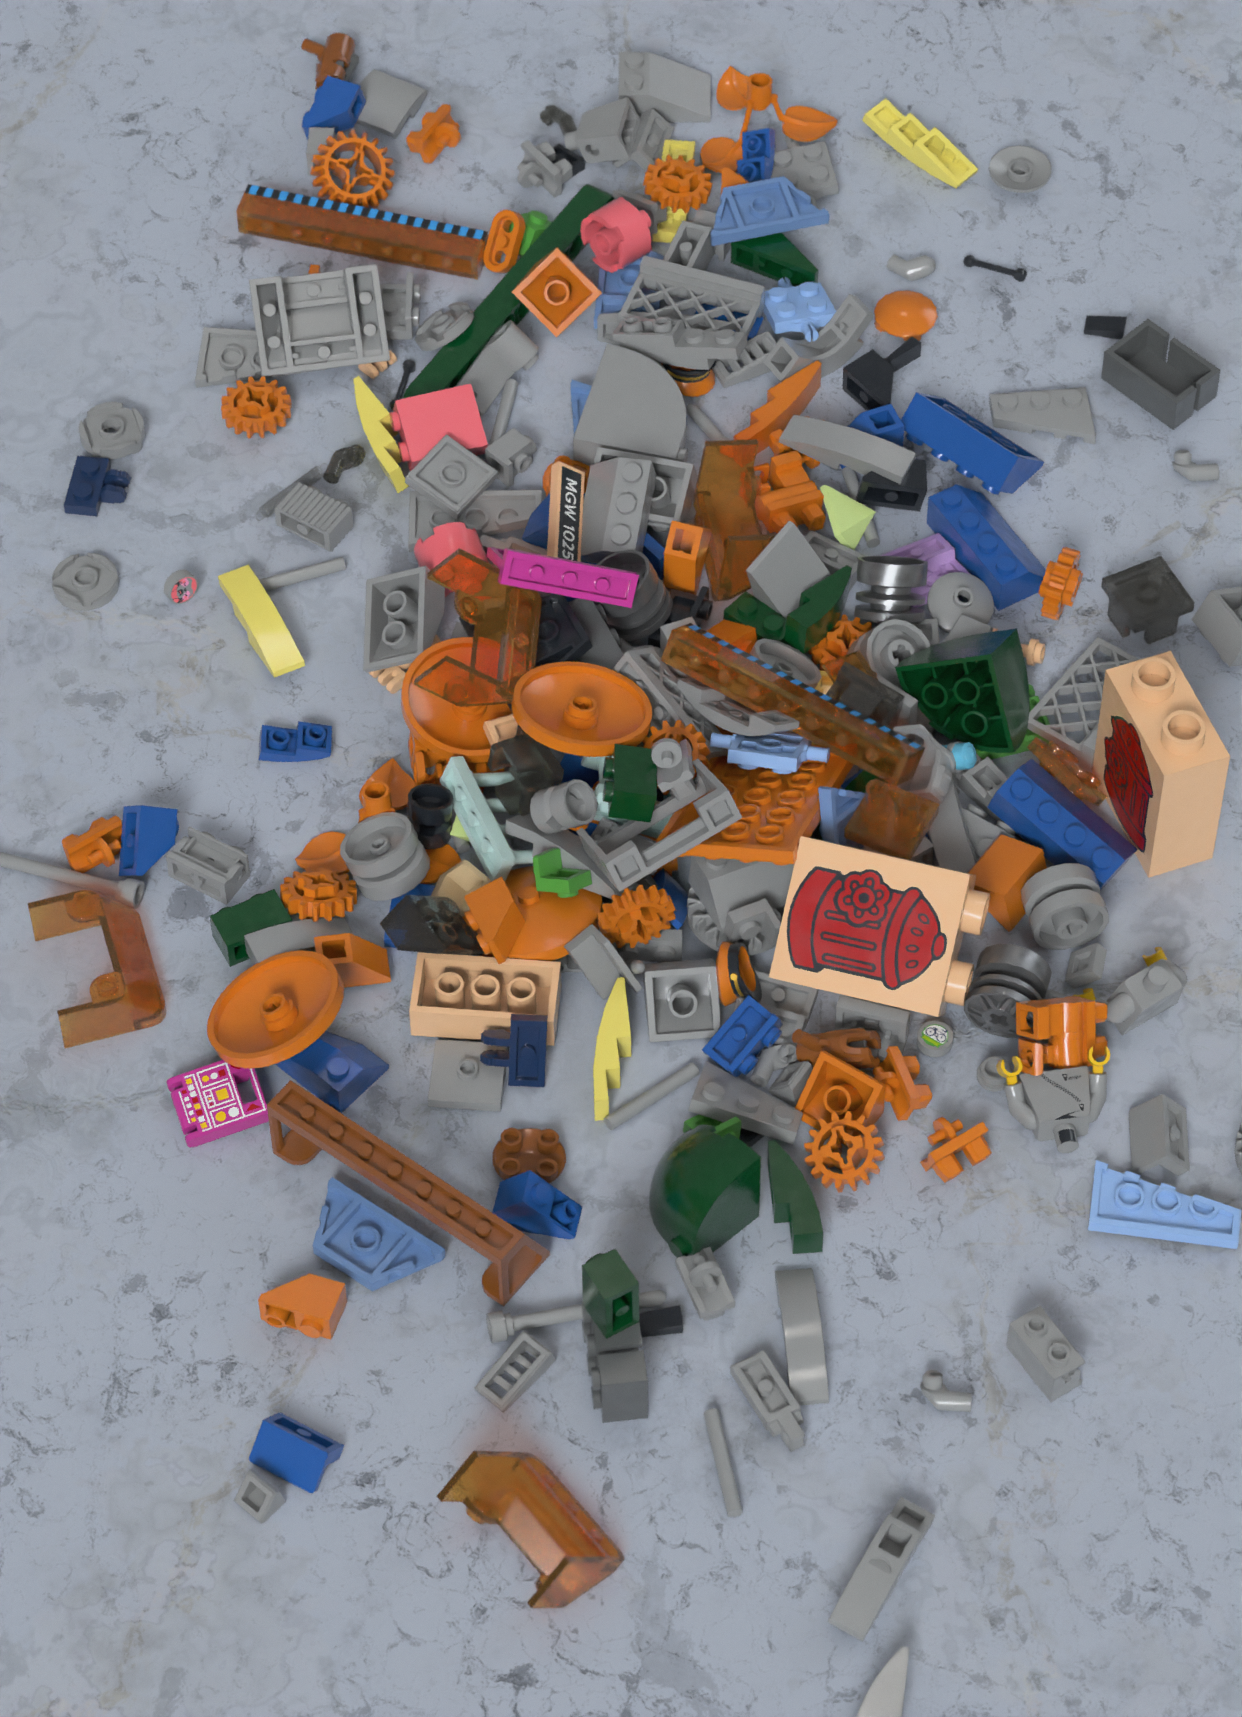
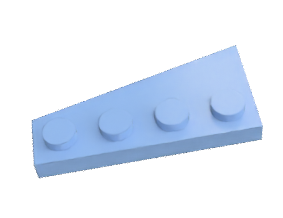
M1096 1160L1088 1230L1231 1249L1238 1248L1241 1221L1240 1209L1197 1194L1190 1197L1175 1191L1176 1187L1161 1183L1158 1186L1141 1180V1175L1127 1170L1125 1173L1109 1169L1107 1163Z

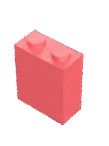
M471 383L395 400L393 412L389 413L392 429L394 432L399 431L402 441L398 443L400 459L402 462L407 461L409 471L446 434L476 456L485 454V448H487L488 443Z

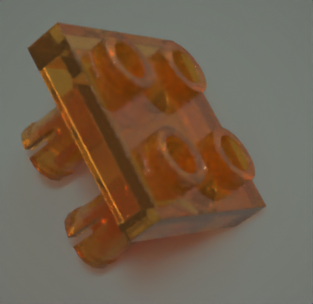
M1037 737L1027 746L1039 759V765L1054 778L1057 777L1063 786L1078 799L1082 800L1084 798L1092 804L1099 806L1108 797L1099 789L1102 782L1089 770H1083L1078 765L1079 759L1065 747L1062 749L1053 740L1046 743Z
M875 778V780L867 783L866 794L846 825L844 837L886 855L911 860L937 817L940 804Z

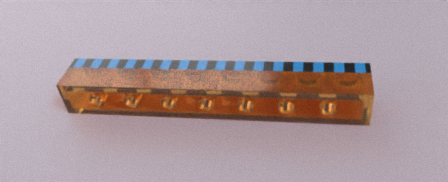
M248 184L236 210L238 231L240 233L475 280L479 279L484 267L483 254L488 239V231L250 184Z
M692 623L671 631L661 657L662 662L757 713L777 710L800 721L799 728L791 731L823 748H830V752L895 787L913 778L925 747Z

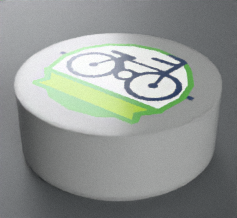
M932 1020L920 1026L917 1032V1047L923 1054L929 1057H941L951 1050L953 1031L946 1023Z

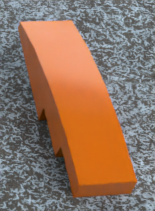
M818 360L767 390V403L751 412L750 426L733 437V458L740 465H743L769 446L770 433L778 429L785 430L792 416H800L807 408L821 386L822 364Z

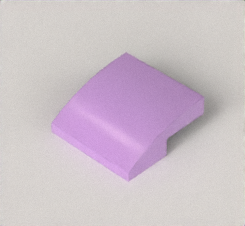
M939 533L880 555L909 557L928 561L926 585L911 588L912 593L925 596V604H927L930 588L938 578L953 572L970 574L955 559L954 547ZM922 604V605H912L911 607H916V608H917V607L923 606V605H925V604Z

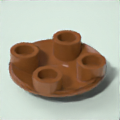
M508 1128L501 1133L500 1140L493 1151L492 1161L496 1173L503 1180L531 1170L548 1183H551L562 1173L566 1164V1153L562 1143L559 1141V1135L552 1129Z

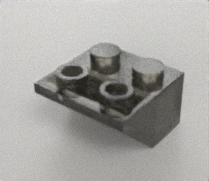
M405 895L380 922L384 931L400 951L479 956L484 953L476 938L477 932L467 925L460 915L459 906L448 897Z

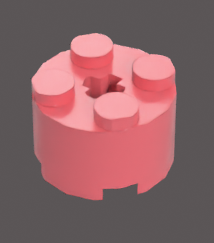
M619 197L595 210L581 222L582 242L584 245L590 244L592 251L596 255L592 260L605 271L613 273L623 269L652 251V240L649 230L652 222L649 215L644 210L639 211L623 197Z
M463 522L446 523L433 528L434 535L428 537L424 542L421 538L417 540L414 554L418 566H426L445 582V597L451 592L463 589L465 592L472 593L483 586L482 579L489 570V562L475 528L468 529Z

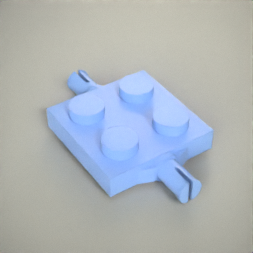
M785 277V281L781 278L778 281V287L765 291L763 312L774 333L802 332L807 341L811 342V338L813 341L817 340L819 334L816 329L826 326L836 313L820 282H805L800 286H792L789 278Z
M713 732L710 739V747L728 749L727 763L737 764L739 768L748 770L763 767L770 768L777 774H790L797 772L803 761L813 760L828 763L830 757V748L811 746L812 736L780 732L762 736H745Z

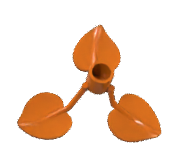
M729 66L718 83L716 100L720 106L727 110L737 111L744 107L747 108L741 133L737 142L726 137H716L705 142L700 151L702 165L718 173H722V168L725 166L737 172V160H743L742 132H747L752 110H766L771 103L778 119L784 122L782 125L783 133L796 141L809 142L819 139L837 125L838 120L824 112L806 106L789 107L784 115L778 104V95L772 94V78L769 75L755 73L748 77L738 72L732 66Z
M391 758L376 770L362 786L359 799L364 808L359 810L358 823L380 813L396 812L395 810L407 807L408 794L415 787V783L412 777L399 766L394 758ZM331 831L316 836L305 846L301 854L295 858L297 865L304 870L309 867L312 871H318L320 867H324V869L329 870L337 869L339 876L349 872V869L340 855V845L346 835ZM446 844L438 849H425L430 858V868L420 884L436 883L440 875L461 862L460 856L450 845Z

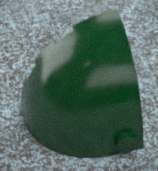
M1017 628L975 634L942 642L910 655L895 667L903 691L918 700V708L930 720L928 724L939 733L951 740L955 738L962 742H970L975 750L985 752L1013 753L1021 746L1028 727L1030 699L1027 670Z
M698 1125L695 1129H689L666 1150L658 1162L652 1178L649 1194L651 1217L657 1231L668 1243L671 1252L677 1258L692 1256L708 1247L711 1248L712 1252H715L759 1217L761 1156L730 1133L724 1137L714 1133L716 1132L714 1126Z

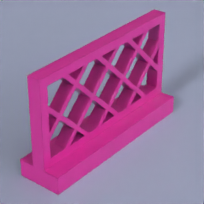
M488 546L486 557L500 569L498 577L500 584L632 608L639 578L636 572L509 548L499 549Z

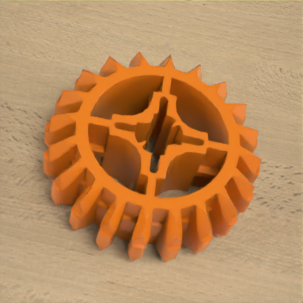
M355 130L350 131L348 138L343 131L338 132L337 140L332 136L327 137V145L320 144L317 148L319 154L314 155L312 158V162L316 166H313L310 170V174L317 176L312 181V185L314 187L322 186L317 194L318 197L321 198L327 195L329 197L328 200L367 208L370 205L374 209L377 208L380 204L379 199L385 200L387 198L386 190L392 189L393 182L389 179L395 175V171L388 168L392 165L393 158H383L388 151L387 147H382L378 150L376 147L379 142L378 138L373 139L371 143L368 142L367 132H363L361 138H357ZM343 151H354L353 156L349 159L339 158L336 160L332 158L335 154ZM364 156H366L371 161L375 168L376 174L373 173L374 170L368 168L365 165ZM356 161V176L353 177L351 183H349L351 177L349 169L352 168L354 162ZM329 171H332V175L341 180V189L333 182ZM368 184L373 186L371 190L365 193H351L353 187L358 185L366 187Z

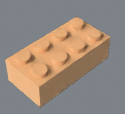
M418 952L409 1007L411 1035L481 1040V1033L484 1030L503 1029L510 1032L511 1014L548 1015L546 1045L554 1046L562 988L561 962L507 958L505 962L498 964L495 957Z

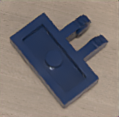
M77 456L64 502L65 513L98 516L101 502L124 503L127 496L124 488L128 487L132 477L125 471L110 470L111 466L108 458Z
M511 1014L510 1032L503 1029L484 1030L481 1033V1041L484 1044L509 1046L510 1053L504 1050H486L480 1054V1061L486 1066L509 1067L508 1086L545 1087L548 1015Z

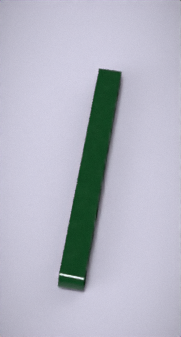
M585 184L473 312L474 318L467 329L453 341L444 345L406 389L403 399L455 387L499 328L510 320L518 325L530 311L512 293V290L539 260L556 247L573 261L586 246L582 242L580 232L582 220L595 210L615 200L613 195L590 184Z

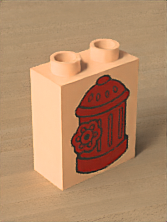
M1171 651L1105 670L1092 775L1128 841L1138 849L1135 854L1145 873L1150 878L1212 859L1230 755Z
M801 836L769 978L936 1017L944 1016L948 1003L960 1006L965 1005L972 982L974 964L958 961L964 932L981 935L988 912L990 893L974 890L977 877L974 874Z

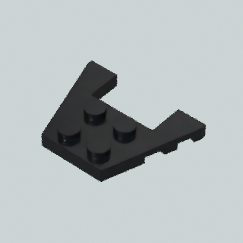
M553 594L520 602V607L501 611L500 607L488 609L487 614L472 617L471 613L458 617L468 637L489 639L505 630L529 671L538 666L554 662H576L593 647L584 628L563 595ZM523 675L498 687L511 713L514 688Z

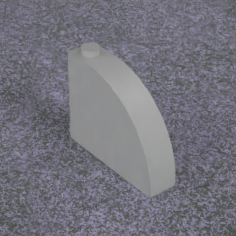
M607 344L573 437V460L593 464L597 447L687 462L688 449L685 448L686 405L674 379L665 369L650 358L624 347Z

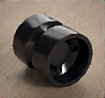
M428 783L415 786L408 794L407 818L412 823L418 835V840L425 849L441 848L448 844L451 839L453 794L449 789L438 784Z

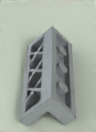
M651 647L626 651L612 670L635 682L648 696L652 706L650 727L654 726L659 731L663 729L662 724L665 720H667L671 727H674L677 719L681 720L685 727L691 723L698 732L701 731L706 739L705 743L711 751V754L706 756L708 761L711 758L727 756L728 749L710 747V742L707 738L710 740L713 732L721 734V732L688 702L677 686L678 679ZM644 660H647L651 667L648 666Z

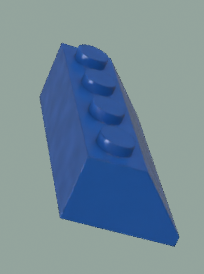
M916 392L901 419L904 424V431L907 432L905 437L919 446L926 444L931 447L930 453L944 462L951 460L958 465L956 470L971 479L976 476L983 481L981 486L995 495H999L1000 492L1013 494L1044 464V461L943 397Z
M956 484L928 497L926 523L935 534L939 533L954 547L955 559L971 575L985 583L992 594L994 606L998 611L1039 592L1046 569L982 493Z
M1033 759L1020 766L996 791L987 806L989 810L1030 845L1043 849L1045 858L1054 866L1064 863H1079L1090 867L1096 875L1100 891L1138 850Z

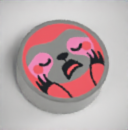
M178 570L172 573L164 584V594L175 604H183L189 601L198 589L197 579L187 570Z

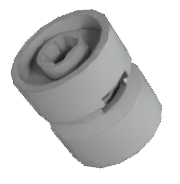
M571 780L558 786L541 789L534 794L530 803V813L534 824L540 831L546 834H555L569 828L586 825L594 819L597 812V800L594 791L582 780Z

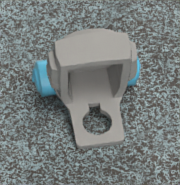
M921 724L894 727L893 731L904 737L907 734L920 736L924 740L921 746L925 748L918 750L897 739L903 746L904 752L897 769L892 773L888 791L891 801L896 807L907 809H923L942 804L949 789L950 781H952V773L971 769L976 764L977 756L973 744L957 741L949 743V745H940Z

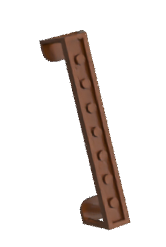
M290 1080L267 1104L272 1149L275 1155L292 1165H303L313 1160L323 1149L493 1262L482 1276V1288L491 1299L503 1307L549 1257L550 1251L293 1081ZM281 1122L291 1128L284 1137L282 1135Z

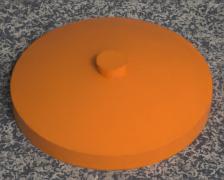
M457 637L436 643L419 654L405 674L401 691V709L406 725L413 736L424 747L446 759L463 756L466 763H482L504 757L510 753L495 756L483 725L485 721L512 714L498 687L527 673L529 670L516 653L491 640L476 637Z
M554 662L531 669L516 683L512 698L513 716L526 734L549 748L577 756H611L614 744L636 747L647 736L652 719L651 702L645 692L635 682L609 668L584 662Z
M534 866L511 870L505 883L514 897L525 919V923L507 958L554 961L569 955L564 946L591 924L599 929L597 914L604 912L601 895L582 888L578 890L579 894L576 896L561 898L554 892L537 891L533 872ZM464 915L462 917V926L470 948L479 956L494 957L492 952L485 955L476 938L481 933L480 929L474 932Z
M290 951L269 957L241 973L220 994L208 1018L207 1034L209 1041L221 1059L230 1065L240 1068H261L287 1060L314 1043L336 1018L344 998L342 977L327 957L313 951Z

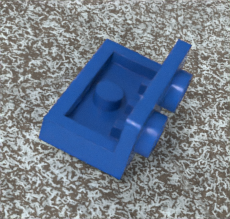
M748 995L702 1051L726 1072L738 1078L741 1073L747 1075L755 1067L759 1060L756 1056L764 1046L770 1048L778 1040L782 1033L780 1028L783 1024L777 1015L771 1014Z

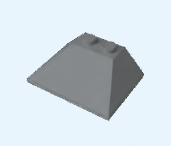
M377 264L348 267L340 271L249 280L262 376L390 361Z

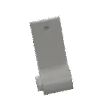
M510 320L492 336L455 387L471 383L481 417L514 372L521 368L527 370L537 361L539 356L536 353L539 347Z

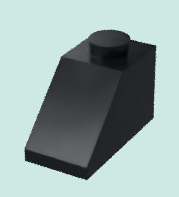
M872 349L843 367L842 390L866 411L891 404L894 367L889 360L882 358Z
M914 459L901 484L873 471L862 477L855 501L865 505L920 512L928 490L926 460Z

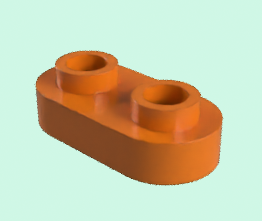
M502 210L495 215L492 221L483 254L484 264L490 271L501 274L507 273L516 264L525 232L524 218L518 212ZM513 222L514 227L513 230L510 232L509 226ZM505 253V260L501 262V255Z

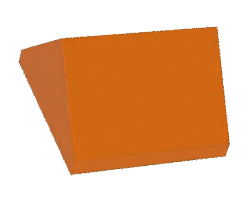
M558 247L539 260L512 290V293L556 337L602 294L599 288Z
M1000 834L968 873L977 875L974 890L990 893L988 912L1010 932L1026 914L1021 901L1023 886L1032 876L1046 869L1047 866L1043 849Z
M822 1050L794 1109L803 1113L801 1121L819 1131L821 1126L818 1120L822 1118L827 1123L832 1122L833 1112H836L839 1119H844L846 1112L851 1111L854 1121L863 1115L867 1119L866 1127L872 1124L875 1125L884 1113L886 1085ZM846 1130L848 1134L854 1137L861 1135L858 1132Z

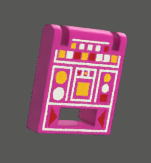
M221 1060L171 1077L166 1081L183 1134L186 1135L187 1146L190 1148L269 1122L267 1104L254 1068H240ZM250 1077L257 1100L243 1104L237 1084L248 1081Z

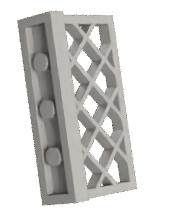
M644 256L640 263V273L618 315V322L620 323L623 318L638 316L630 314V311L644 306L648 313L638 316L641 319H656L674 314L677 319H683L685 331L691 330L690 326L704 322L708 329L703 331L730 329L736 332H746L748 337L756 318L761 317L764 311L765 286ZM643 287L658 292L645 296L641 289ZM671 296H678L687 300L675 304ZM664 299L668 306L654 310L650 303ZM705 303L717 306V308L705 311L701 304ZM694 307L698 312L697 315L684 318L680 311ZM736 311L748 315L735 319L731 312ZM725 315L729 322L715 326L711 319Z
M1097 637L1029 712L1027 729L1079 757V766L1091 772L1099 719L1087 721L1084 711L1100 710L1104 681H1100L1098 672H1105L1107 669L1140 659ZM1098 651H1101L1110 656L1112 662L1095 663L1093 656ZM1092 674L1094 682L1076 684V675ZM1097 692L1098 701L1081 702L1079 693ZM1073 694L1075 703L1057 704L1056 698L1058 695ZM1078 712L1079 722H1062L1060 714ZM1054 715L1057 724L1044 725L1038 722L1037 719L1040 716ZM1083 731L1085 738L1078 744L1067 738L1065 732Z

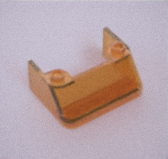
M757 439L705 441L693 497V507L696 510L694 523L696 526L712 529L704 565L711 595L715 602L729 601L751 589L746 570L777 535H762L754 505L756 495H760L762 489L761 478L759 475H755L754 462L758 448Z
M460 548L427 573V579L455 592L454 607L457 614L463 620L475 625L470 666L446 655L418 676L414 681V685L459 707L512 704L516 683L525 673L535 668L542 604L538 591L500 584L498 582L499 568Z
M79 890L27 903L35 942L101 926L114 972L100 975L92 981L90 985L92 1002L57 1010L65 1048L153 1027L164 1020L166 1016L165 999L140 915L134 908L91 890Z
M473 1451L437 1495L441 1502H463L467 1507L466 1512L468 1516L479 1524H498L540 1573V1576L535 1581L537 1591L527 1602L531 1609L565 1608L613 1574L624 1561V1555L551 1469L541 1459L531 1453Z

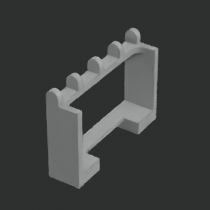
M699 759L693 761L697 771V777L694 781L697 792L678 801L673 792L670 791L671 796L654 806L650 823L630 820L620 827L613 825L609 828L610 833L598 840H593L583 828L576 831L583 843L582 847L586 854L619 892L742 819L729 790ZM693 802L699 818L642 852L638 851L636 845L631 840L628 841Z

